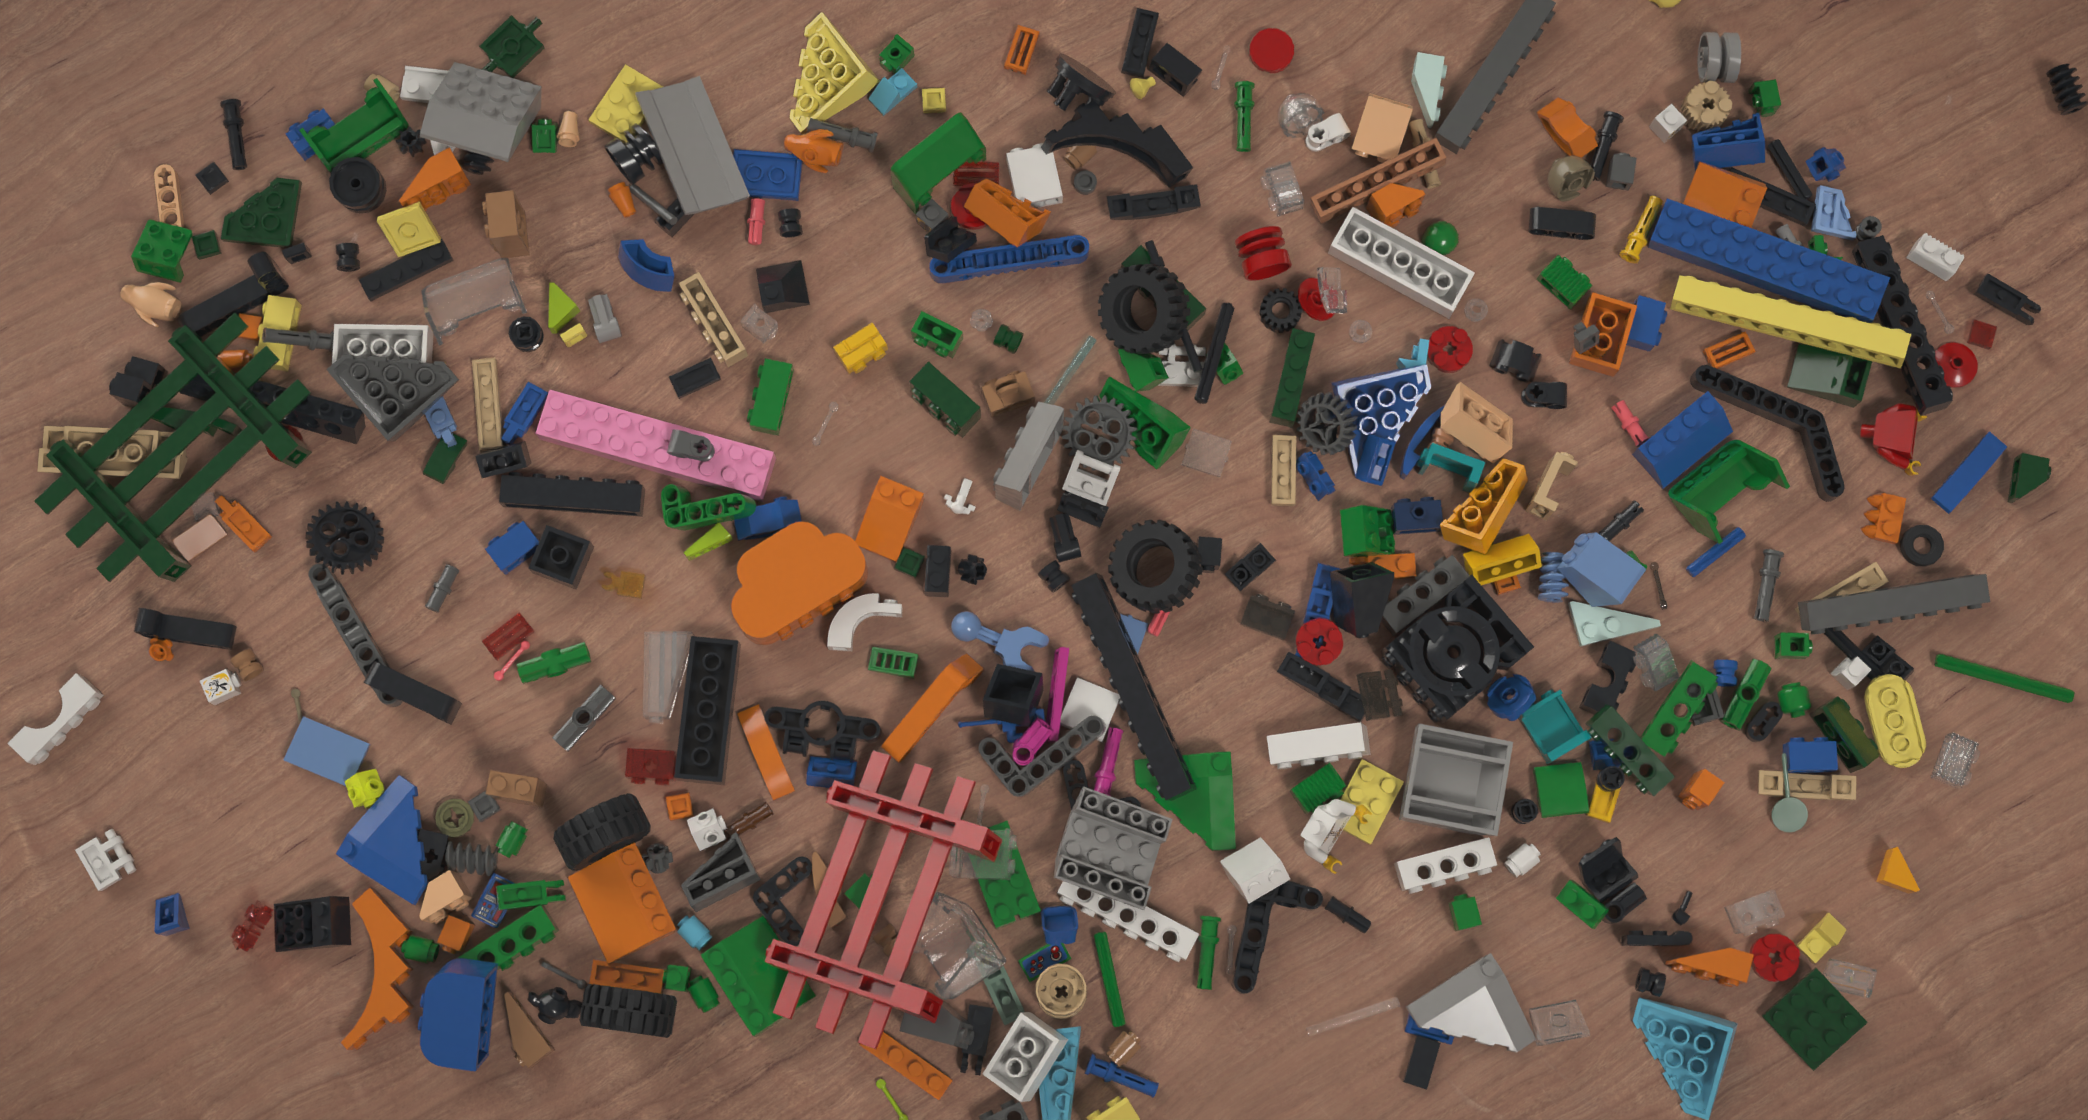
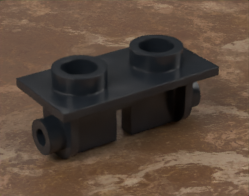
M1065 490L1057 511L1064 514L1069 513L1071 517L1100 528L1109 507Z

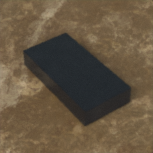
M711 358L669 376L679 399L721 380Z
M1416 1036L1403 1079L1404 1083L1427 1090L1440 1042Z

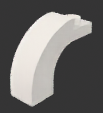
M879 593L865 594L850 600L837 612L832 620L828 633V649L852 651L855 629L864 619L872 616L902 617V604H898L896 600H884V603H880Z

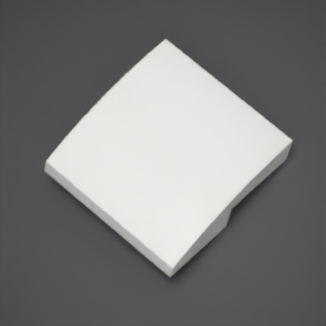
M1077 678L1061 715L1060 725L1072 730L1089 716L1100 717L1106 724L1105 733L1097 739L1102 742L1119 702L1120 695ZM1097 720L1091 721L1088 725L1091 733H1097L1101 727Z

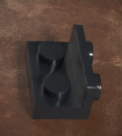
M951 216L924 236L926 254L929 257L949 263L977 242L976 233L958 228L957 217Z

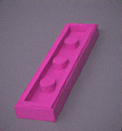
M1060 647L1054 652L1046 722L1053 728V733L1044 743H1056L1059 737L1069 648Z

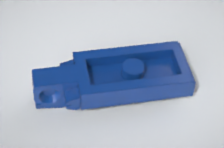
M530 382L526 384L504 420L503 428L506 431L501 438L504 443L511 445L517 437L522 438L527 433L546 402L548 392Z

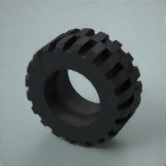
M1141 264L1121 268L1118 270V273H1114L1108 278L1110 283L1103 285L1101 290L1104 294L1099 296L1098 303L1101 304V309H1098V316L1102 318V322H1100L1102 330L1106 329L1108 332L1105 334L1109 341L1115 340L1114 346L1124 349L1125 352L1131 354H1147L1169 348L1175 344L1174 340H1179L1182 337L1183 332L1181 330L1186 329L1189 323L1186 320V316L1190 315V308H1187V302H1190L1189 295L1184 294L1183 290L1186 288L1183 282H1177L1178 276L1174 272L1168 273V268L1157 266L1156 264ZM1140 287L1147 289L1153 295L1157 305L1156 320L1148 331L1143 330L1136 324L1131 313L1132 298Z
M1145 520V525H1141L1138 522L1132 525V531L1129 532L1126 529L1121 533L1123 536L1121 541L1116 539L1113 544L1116 550L1115 552H1110L1109 555L1112 564L1108 565V573L1112 575L1110 581L1117 589L1116 592L1132 606L1144 612L1149 611L1159 614L1160 610L1167 613L1173 610V606L1180 608L1184 605L1183 599L1186 597L1191 599L1194 595L1191 590L1193 587L1198 588L1201 582L1197 578L1198 575H1202L1203 568L1199 565L1202 562L1201 554L1197 552L1198 547L1195 542L1180 528L1162 520H1158L1157 523L1153 520ZM1154 547H1167L1172 551L1175 560L1172 574L1161 585L1155 587L1143 586L1137 578V565L1140 558L1145 552Z
M627 793L626 795L623 794L599 803L568 820L555 830L553 840L566 866L575 871L581 870L617 850L640 841L648 835L651 825L637 797Z
M588 984L584 989L579 1021L581 1026L669 1038L673 1031L677 1000L672 995Z

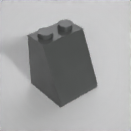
M912 983V986L927 990L935 996L939 997L931 989ZM945 1001L942 1003L935 1024L904 1012L899 1030L910 1035L966 1050L974 1039L973 1025Z

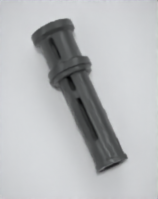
M810 118L807 128L808 133L818 129L829 130L834 136L828 138L849 143L848 145L853 148L858 146L869 149L871 153H873L878 134L877 132L871 134L860 131L858 127H853V129L845 128Z
M266 327L263 329V343L307 346L309 350L313 351L317 348L333 352V331L330 333H320L313 329L308 332Z
M1764 549L1763 554L1765 557L1763 568L1759 571L1762 578L1754 619L1769 622L1776 579H1779L1781 575L1779 567L1784 553L1777 550Z

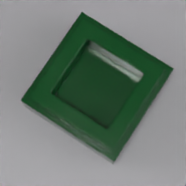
M214 230L192 236L199 260L222 254L217 233Z
M903 547L894 570L916 579L925 556Z

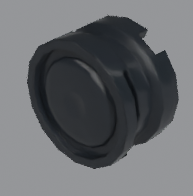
M523 316L517 318L509 327L508 334L510 340L522 352L535 351L543 343V330L538 322L531 317Z

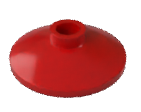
M1308 278L1300 284L1298 299L1303 310L1311 318L1318 321H1326L1332 318L1336 312L1337 304L1330 287L1317 278Z
M1951 342L1940 346L1935 351V359L1938 365L1943 368L1944 380L1947 386L1952 388L1963 387L1976 376L1978 362L1975 354L1967 346ZM1954 359L1960 362V366L1954 364Z

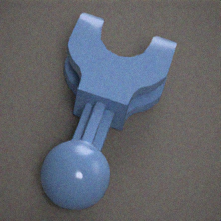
M968 611L957 614L951 624L952 633L957 639L964 642L974 639L981 640L996 647L994 653L1002 658L1004 665L1034 671L1033 667L1021 659L1020 652L1022 648L1028 645L1043 648L1050 641L1048 636L1030 627H1022L1016 631L1004 629L1002 634L981 626L978 616Z

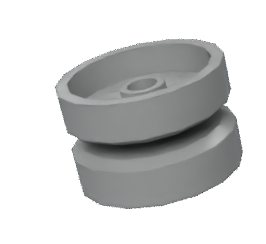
M1703 32L1699 42L1697 58L1700 82L1716 81L1719 78L1723 83H1735L1741 65V41L1739 34L1724 32L1720 38L1717 32Z

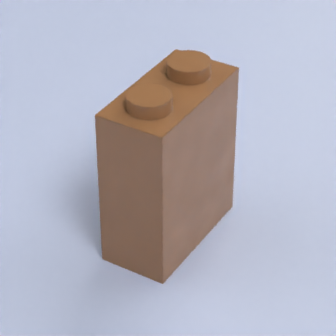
M490 770L486 795L499 801L543 808L547 784L535 777Z

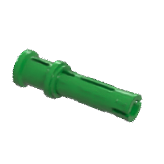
M1239 81L1234 85V88L1237 89V101L1234 102V107L1238 110L1236 150L1238 152H1250L1251 110L1255 106V102L1252 101V91L1255 88V83Z
M1200 916L1202 927L1198 940L1201 942L1196 988L1212 990L1215 946L1220 940L1217 935L1218 924L1221 922V918Z

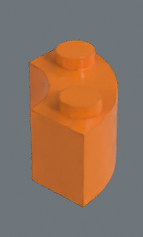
M1558 97L1537 112L1541 123L1550 137L1568 156L1583 157L1598 146L1594 129L1586 125L1579 118L1574 105L1570 101H1565Z

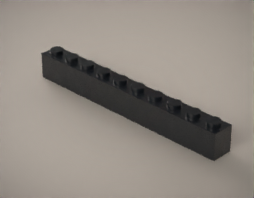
M1095 573L1071 585L1074 591L1072 592V597L1083 611L1081 614L1082 620L1086 626L1090 627L1092 632L1090 635L1091 640L1102 654L1100 661L1105 669L1108 668L1111 675L1109 677L1110 684L1114 690L1118 691L1120 699H1118L1119 704L1124 712L1127 711L1130 718L1128 720L1129 727L1138 736L1139 742L1137 744L1139 750L1143 755L1146 754L1149 761L1147 768L1150 774L1157 779L1158 785L1156 787L1159 795L1167 801H1173L1196 790L1197 787L1103 575Z

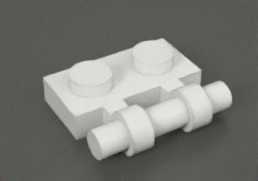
M1174 344L1169 348L1159 351V355H1168V361H1162L1169 379L1158 386L1198 387L1205 362H1200L1202 370L1194 373L1190 361H1175V355L1188 356L1184 346H1176ZM1193 344L1197 356H1205L1206 348L1196 347V344Z
M114 829L105 832L109 841L102 844L100 838L95 837L75 850L98 891H103L122 879L118 872L119 869L124 867L127 874L137 870L133 864V857L131 854H127L122 845L124 842L121 836H117ZM114 849L119 858L115 862L112 861L108 854V851Z

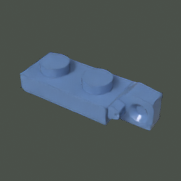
M442 396L425 413V416L437 439L443 437L449 448L457 444L452 433L457 430V425L444 396Z

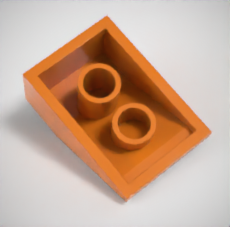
M1699 161L1683 204L1751 228L1767 187L1765 183Z
M880 476L855 540L857 545L897 562L925 500L924 493Z

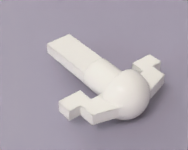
M966 478L963 480L955 502L951 501L952 496L947 494L944 496V499L947 500L945 505L955 514L969 515L970 511L974 512L975 506L970 504L967 508L964 507L966 497L973 482Z

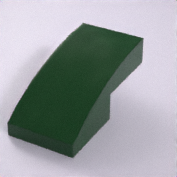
M455 434L453 435L457 444L449 448L443 437L441 438L424 468L423 475L442 484L446 482L456 467L455 462L467 446V440Z

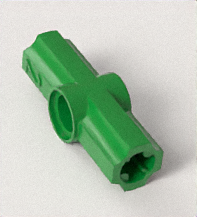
M583 642L564 649L548 650L543 652L540 657L516 665L522 683L525 684L544 677L560 676L568 672V669L592 661L587 645Z
M1752 659L1739 686L1734 690L1733 697L1724 713V717L1721 719L1724 725L1738 731L1742 728L1754 702L1758 700L1760 691L1772 669L1767 663ZM1742 689L1750 692V700L1743 698Z

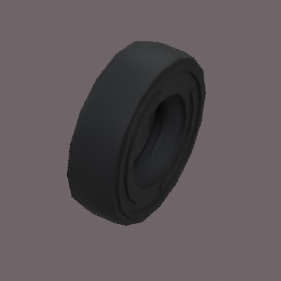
M1917 525L1909 528L1903 534L1900 541V550L1903 557L1910 564L1926 567L1934 564L1941 557L1944 551V541L1941 534L1935 528L1929 525ZM1924 537L1929 541L1930 551L1927 554H1920L1914 549L1916 538Z

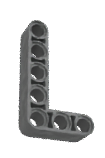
M1087 717L1023 769L1019 767L997 739H983L979 744V753L1012 795L1024 797L1105 733L1106 724L1100 717ZM1093 720L1099 721L1101 726L1097 733H1091L1088 729L1089 723ZM1074 735H1079L1082 739V743L1078 748H1072L1070 745V738ZM989 742H993L996 745V752L993 755H988L985 752V746ZM1055 750H1060L1063 753V759L1059 763H1054L1051 759V754ZM1003 761H1008L1011 764V770L1007 774L1001 773L999 769ZM1038 764L1044 768V775L1040 778H1036L1032 771ZM1019 779H1022L1026 784L1025 790L1021 793L1016 792L1014 789V784Z

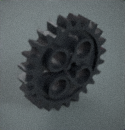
M346 501L344 507H341L339 502H336L335 508L327 504L326 512L319 509V517L312 516V523L307 525L308 532H306L305 539L308 540L306 541V548H311L309 555H316V564L323 561L322 569L332 566V573L338 568L341 570L342 575H344L346 569H349L351 574H354L356 567L362 572L364 570V563L371 567L372 559L378 560L379 554L377 552H382L383 546L381 544H384V537L381 536L384 529L378 528L380 520H374L375 513L367 515V507L358 510V503L352 508L349 507L348 501ZM351 521L354 522L355 525L348 526L345 523ZM332 531L334 534L325 535L323 532ZM362 540L365 541L367 544L358 545L356 542ZM343 550L345 553L339 555L336 554L334 551Z

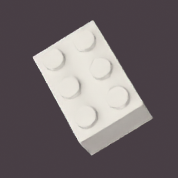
M1021 1012L983 1072V1075L1020 1102L1031 1101L1069 1039L1031 1012Z

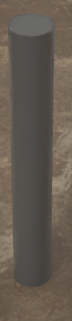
M636 184L630 186V192L668 223L671 225L676 224L678 220L676 216Z

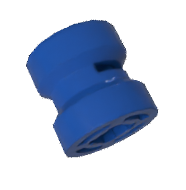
M1714 660L1713 668L1716 670V676L1718 677L1716 679V682H1718L1717 686H1737L1735 671L1738 669V662L1734 660Z

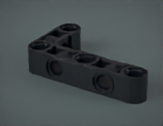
M1287 881L1271 890L1268 895H1263L1248 903L1232 980V986L1237 993L1247 994L1256 985L1259 964L1268 934L1272 906L1276 904L1289 908L1313 911L1323 901V896L1318 889ZM1307 893H1313L1316 896V905L1310 906L1305 902V895ZM1255 929L1260 933L1258 942H1252L1248 939L1249 930ZM1241 976H1245L1250 980V987L1247 990H1242L1238 987L1237 981Z

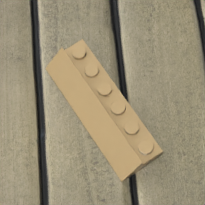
M44 426L43 448H39L37 472L61 473L46 456L50 452L51 446L57 441L67 440L73 443L82 454H85L111 428ZM138 430L97 470L101 475L128 476L174 432ZM186 449L155 478L180 479L188 460Z

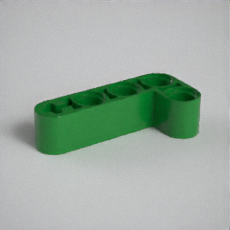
M669 484L661 492L665 524L670 528L681 531L749 517L756 509L755 500L740 493L691 503L690 492L684 487ZM677 492V498L674 500V495ZM722 505V511L719 514L718 509ZM701 510V516L698 519V512ZM680 515V521L677 523V517Z

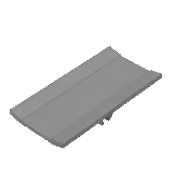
M700 76L682 83L635 93L685 215L700 213L749 198L750 195Z

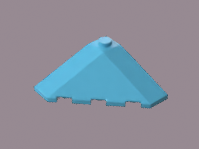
M1639 997L1633 1023L1637 1029L1641 1028L1648 1041L1645 1044L1654 1060L1658 1058L1665 1070L1662 1074L1671 1090L1676 1089L1683 1101L1680 1105L1685 1113L1709 1120L1738 1023Z

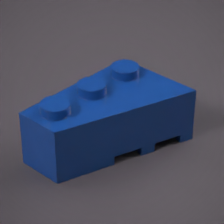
M1759 113L1753 114L1752 119L1740 122L1739 119L1732 121L1731 126L1722 129L1717 126L1693 134L1692 157L1695 171L1699 161L1718 168L1765 163V138Z

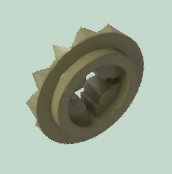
M461 799L447 800L440 805L436 812V825L443 834L449 835V837L463 836L471 829L474 822V812L470 805ZM452 809L457 815H464L458 819L459 827L454 822H446L452 818Z

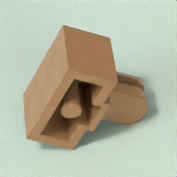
M1014 371L1000 379H991L984 383L985 386L981 387L991 418L1035 402V395L1025 371L1021 373Z

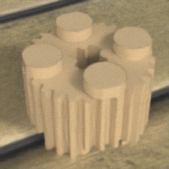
M1708 81L1707 83L1703 82L1702 85L1700 83L1697 86L1695 85L1683 100L1681 111H1683L1682 115L1687 120L1684 124L1688 126L1687 129H1697V132H1699L1700 130L1705 131L1717 126L1721 127L1730 114L1729 112L1732 109V101L1728 99L1730 95H1727V91H1723L1724 88H1720L1717 82Z

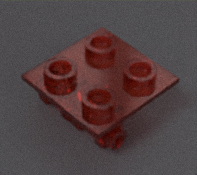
M258 900L255 905L252 903L249 905L244 914L246 917L242 926L237 925L231 935V938H233L232 943L236 950L241 948L248 952L250 948L253 949L258 937L249 932L261 936V933L252 927L255 925L264 930L265 927L257 923L256 920L267 925L273 916L271 914L272 908L266 905L263 907Z

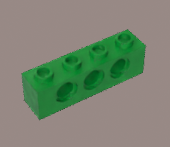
M1691 660L1640 736L1643 742L1664 757L1667 753L1672 754L1679 743L1676 739L1680 733L1685 734L1690 728L1692 722L1689 720L1694 713L1699 714L1705 704L1702 700L1706 694L1711 695L1718 685L1716 679L1718 677ZM1693 683L1698 684L1700 687L1699 693L1695 696L1687 694L1688 686ZM1679 703L1685 704L1687 707L1685 714L1681 716L1674 714V707ZM1669 723L1673 725L1674 729L1670 735L1661 734L1660 729L1663 724Z
M539 905L458 958L484 961V957L488 953H492L495 957L494 963H498L497 970L501 968L504 971L515 964L513 960L517 957L522 956L524 958L535 951L534 947L539 943L546 944L556 937L555 933L559 929L545 906ZM533 926L536 929V935L533 939L528 940L525 936V931L528 927ZM512 939L516 945L515 949L511 953H507L504 948L505 943Z

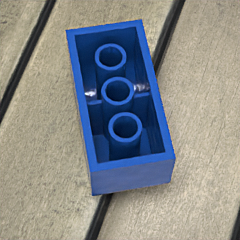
M465 958L453 959L446 963L428 982L425 993L422 994L420 1000L423 1015L418 1022V1031H421V1050L431 1063L441 1067L476 1072L489 1056L498 963Z

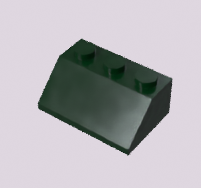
M1837 696L1809 715L1824 737H1828V741H1836L1838 757L1848 771L1853 773L1868 766L1880 754L1877 751L1878 746L1871 738L1868 739L1863 732L1864 727L1858 719H1854L1849 712L1850 707L1848 703Z

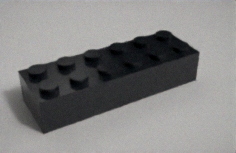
M691 636L674 778L677 781L725 785L741 644L738 640Z

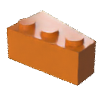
M987 178L974 185L964 207L972 215L985 222L992 230L1002 235L1010 244L1019 247L1041 233L1051 211L1044 209L1042 212L1031 206L1032 202L1025 198L1023 202L1011 196L1012 191Z

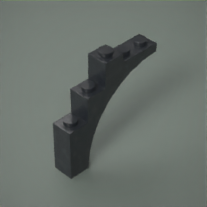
M1095 101L1087 105L1085 103L1079 105L1074 110L1075 114L1072 119L1065 123L1062 129L1058 131L1054 129L1046 134L1044 137L1046 140L1041 146L1046 155L1072 146L1110 148L1127 154L1146 165L1169 188L1186 179L1193 169L1191 163L1162 125L1154 129L1149 127L1142 132L1128 113L1120 117L1116 115L1109 120Z

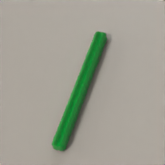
M1938 654L1934 661V665L1939 668L2058 701L2070 703L2074 699L2075 692L2073 690L1951 656Z

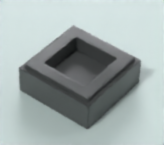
M486 791L468 801L479 822L485 821L502 810L495 799L486 795Z

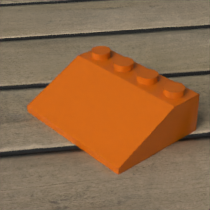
M636 843L617 850L567 877L608 964L675 933L676 928Z

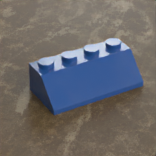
M1707 391L1642 444L1632 455L1657 484L1664 489L1730 435L1733 430L1723 407Z

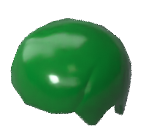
M1438 221L1425 229L1421 236V241L1428 248L1441 255H1447L1457 247L1459 234L1451 223Z

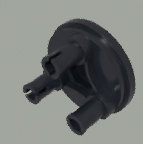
M1062 53L1056 58L1055 67L1058 69V75L1046 90L1051 96L1057 98L1053 103L1056 106L1059 105V108L1064 111L1067 110L1076 94L1083 93L1088 95L1089 99L1085 104L1087 105L1095 101L1099 107L1103 106L1105 102L1116 94V91L1100 76L1080 62Z

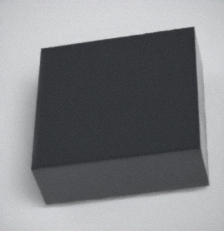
M215 162L195 175L210 195L229 182Z
M305 243L282 250L284 258L290 264L312 257L310 249Z

